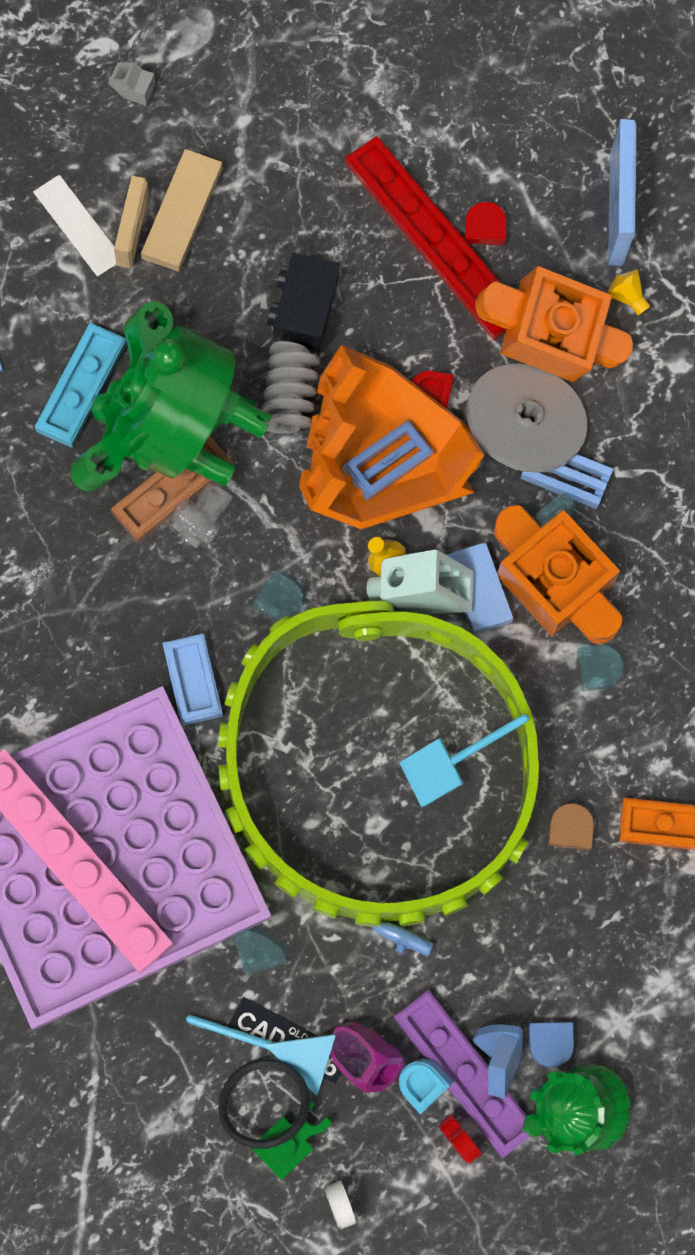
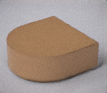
M566 804L558 808L550 820L547 846L590 851L592 849L594 822L589 811L578 804Z

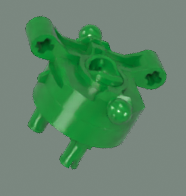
M147 302L128 318L124 325V334L130 356V364L121 380L111 382L108 391L96 396L92 402L91 412L94 419L101 424H105L106 428L101 441L89 448L71 465L70 474L74 484L82 491H97L117 476L124 458L127 457L135 461L139 468L145 471L150 468L171 479L176 478L185 469H188L225 487L234 473L235 465L205 450V442L220 424L225 425L228 422L253 434L257 438H261L269 426L265 421L269 422L272 416L270 413L256 408L257 402L230 390L235 371V354L199 335V332L192 328L187 329L178 325L171 332L173 327L172 313L168 307L160 302Z

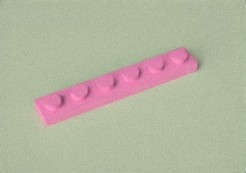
M3 749L0 752V812L138 973L142 974L174 946L173 943L9 753Z

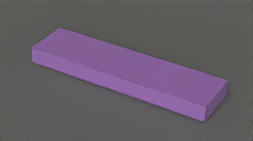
M429 990L394 1016V1020L425 1059L436 1062L454 1081L448 1090L501 1158H504L530 1137L522 1130L526 1115L507 1092L505 1099L488 1094L489 1067Z

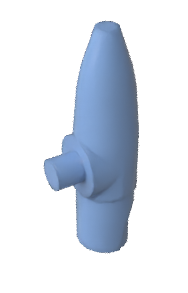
M381 921L380 927H371L381 936L394 942L397 945L395 952L403 954L405 949H412L428 956L434 944L412 931L388 922Z

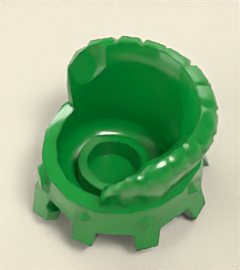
M584 1063L575 1066L567 1073L553 1071L546 1074L549 1080L541 1088L532 1090L529 1099L536 1101V1114L525 1117L522 1130L532 1138L543 1134L549 1141L547 1150L554 1154L560 1151H572L577 1156L585 1151L589 1152L590 1149L595 1151L607 1150L622 1138L628 1127L631 1114L628 1110L631 1106L630 1097L627 1095L628 1091L619 1076L602 1065Z

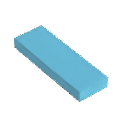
M91 322L89 323L35 425L36 432L71 448L74 447L92 413L93 400L103 392L127 346L126 338Z

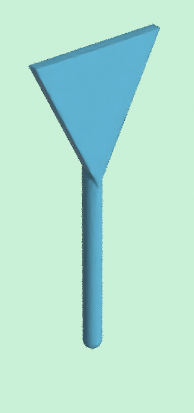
M194 1015L186 1017V1021L190 1024L270 1050L281 1062H285L295 1068L304 1078L308 1088L318 1096L336 1034L272 1042Z

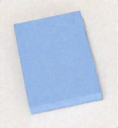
M620 119L610 153L608 265L622 266L625 263L635 234V120Z

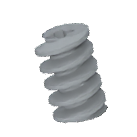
M284 341L273 343L270 346L272 356L268 359V369L270 371L266 375L268 387L264 390V399L267 402L263 404L262 411L272 415L269 422L265 421V423L269 424L266 431L277 434H291L311 426L312 419L302 416V413L314 411V404L304 400V398L316 395V388L306 383L317 381L318 373L308 369V367L320 365V358L311 354L306 347L298 343Z

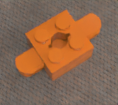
M537 266L521 279L518 289L501 282H493L479 293L476 299L475 309L478 317L506 329L500 350L501 355L571 382L576 381L591 371L593 363L608 369H614L626 361L632 353L633 343L631 336L623 330L605 324L612 295Z
M519 505L509 506L502 510L497 517L494 535L510 555L500 563L497 573L500 581L551 637L572 621L590 642L598 645L611 641L621 627L622 615L606 598L604 593L615 584L620 570L564 510L543 527L539 525L526 509Z

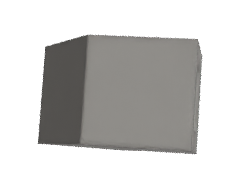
M118 62L108 84L123 98L146 106L155 87L154 73L143 70L136 62Z

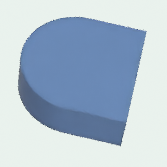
M573 1022L528 1024L529 1052L532 1059L538 1065L545 1068H557L569 1060L574 1049Z

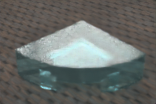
M242 931L234 935L245 976L287 964L281 949L267 937L251 931Z

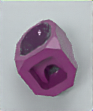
M357 1022L343 1023L335 1027L332 1034H336L330 1054L334 1064L352 1084L365 1093L384 1091L396 1081L405 1066L403 1057L397 1048L388 1044L373 1029H367Z

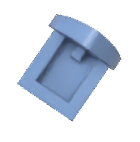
M489 1025L477 1029L473 1042L487 1055L492 1057L488 1070V1094L505 1099L522 1059L523 1030L518 1026Z

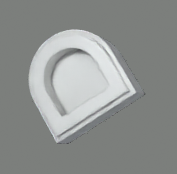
M341 1180L327 1185L324 1190L338 1228L343 1229L356 1224Z

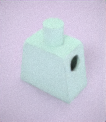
M439 550L386 558L381 563V576L368 579L367 594L370 601L390 602L394 608L401 612L418 614L472 612L474 571Z

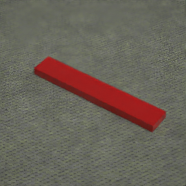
M375 136L345 157L346 166L490 338L496 341L506 333L505 328L482 320L478 317L475 309L479 293L493 282L500 281L378 136Z

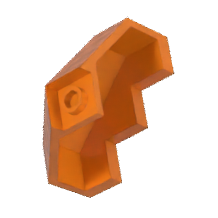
M341 345L319 379L317 393L323 395L320 415L312 416L307 448L313 450L310 470L302 471L299 488L310 510L358 529H364L475 493L467 479L478 469L480 461L485 454L471 433L469 426L392 366ZM409 420L433 450L432 456L375 497L366 501L362 496V490L353 485L351 476H346L342 471L344 464ZM406 434L363 464L358 470L361 473L365 472L411 440L410 437ZM416 447L368 481L369 484H374L420 450Z

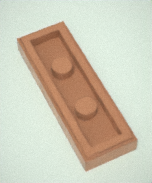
M209 436L204 444V449L233 464V461ZM185 469L179 476L173 479L156 472L113 506L111 513L139 543L214 481L188 469Z

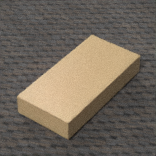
M131 176L114 248L117 266L126 268L133 266L149 199L146 178Z

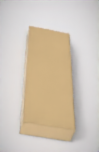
M187 149L184 150L142 249V259L180 272L223 169L221 161Z

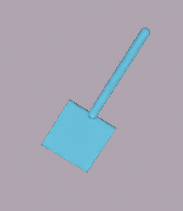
M527 714L519 716L450 757L442 739L439 738L399 762L421 807L427 806L464 784L455 764L528 722L529 716Z

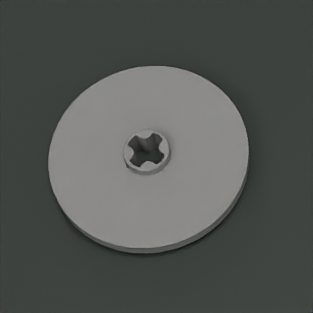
M507 364L486 372L475 383L467 401V421L477 443L492 458L516 470L536 473L558 469L577 455L586 438L587 416L576 392L560 377L527 364ZM521 413H522L525 417H531V416H532V417L534 418V421L532 422L531 419H529V418H523V419H522V418L520 417Z

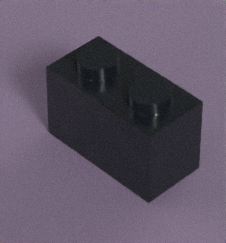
M292 252L289 266L282 265L278 276L277 289L282 290L279 303L272 302L269 310L267 326L273 327V342L298 343L308 350L321 352L339 281L340 263Z

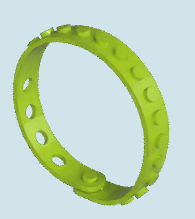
M364 601L312 608L292 618L286 616L277 621L269 629L271 633L261 644H253L246 653L241 663L245 666L239 683L232 681L225 701V705L231 707L229 722H221L218 748H226L227 764L218 765L221 790H230L233 807L226 809L234 832L242 831L250 846L245 851L260 870L266 867L277 878L274 884L293 899L298 895L314 904L312 909L317 913L336 919L337 915L355 919V924L367 927H380L381 921H399L400 926L420 924L425 922V916L443 911L444 916H448L468 906L466 900L479 891L484 896L488 894L504 879L499 872L507 864L508 860L517 863L529 843L522 836L531 818L539 775L537 734L532 713L518 681L506 664L479 638L465 629L430 615L394 612L393 604L386 601ZM338 628L341 637L354 638L358 641L375 640L382 636H406L427 640L453 650L470 661L495 686L504 699L513 720L523 714L529 716L528 722L517 728L522 749L523 793L517 822L503 850L476 876L441 894L423 899L398 903L360 901L343 897L305 879L288 866L261 836L250 817L239 785L237 770L239 731L250 693L257 679L269 662L281 650L299 638L315 632Z

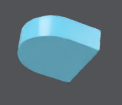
M425 1058L414 1060L402 1070L399 1077V1086L403 1096L419 1114L426 1111L454 1083L436 1062Z

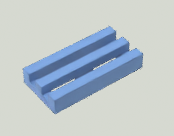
M408 420L344 464L342 471L346 476H351L353 485L356 488H360L363 492L362 496L366 501H369L429 459L433 454V450ZM406 434L410 437L411 440L365 472L361 473L358 470L359 467ZM416 447L420 450L374 484H369L368 481L410 451Z

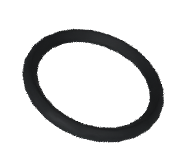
M272 1059L250 1062L236 1070L222 1088L218 1104L221 1124L227 1134L243 1146L253 1149L277 1147L289 1141L304 1125L310 1107L309 1088L302 1075L285 1062ZM263 1068L276 1069L289 1075L296 1082L300 1090L301 1106L297 1119L289 1129L274 1138L259 1140L246 1137L234 1128L228 1117L227 1105L231 1090L243 1076L254 1070Z

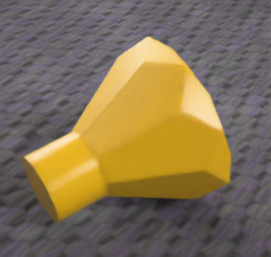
M638 269L616 276L607 291L608 294L612 295L613 299L630 305L637 316L650 307V304L642 296Z
M374 537L368 543V549L370 550L368 557L369 567L378 576H381V563L384 559L406 555L405 547L395 540H382L380 537Z

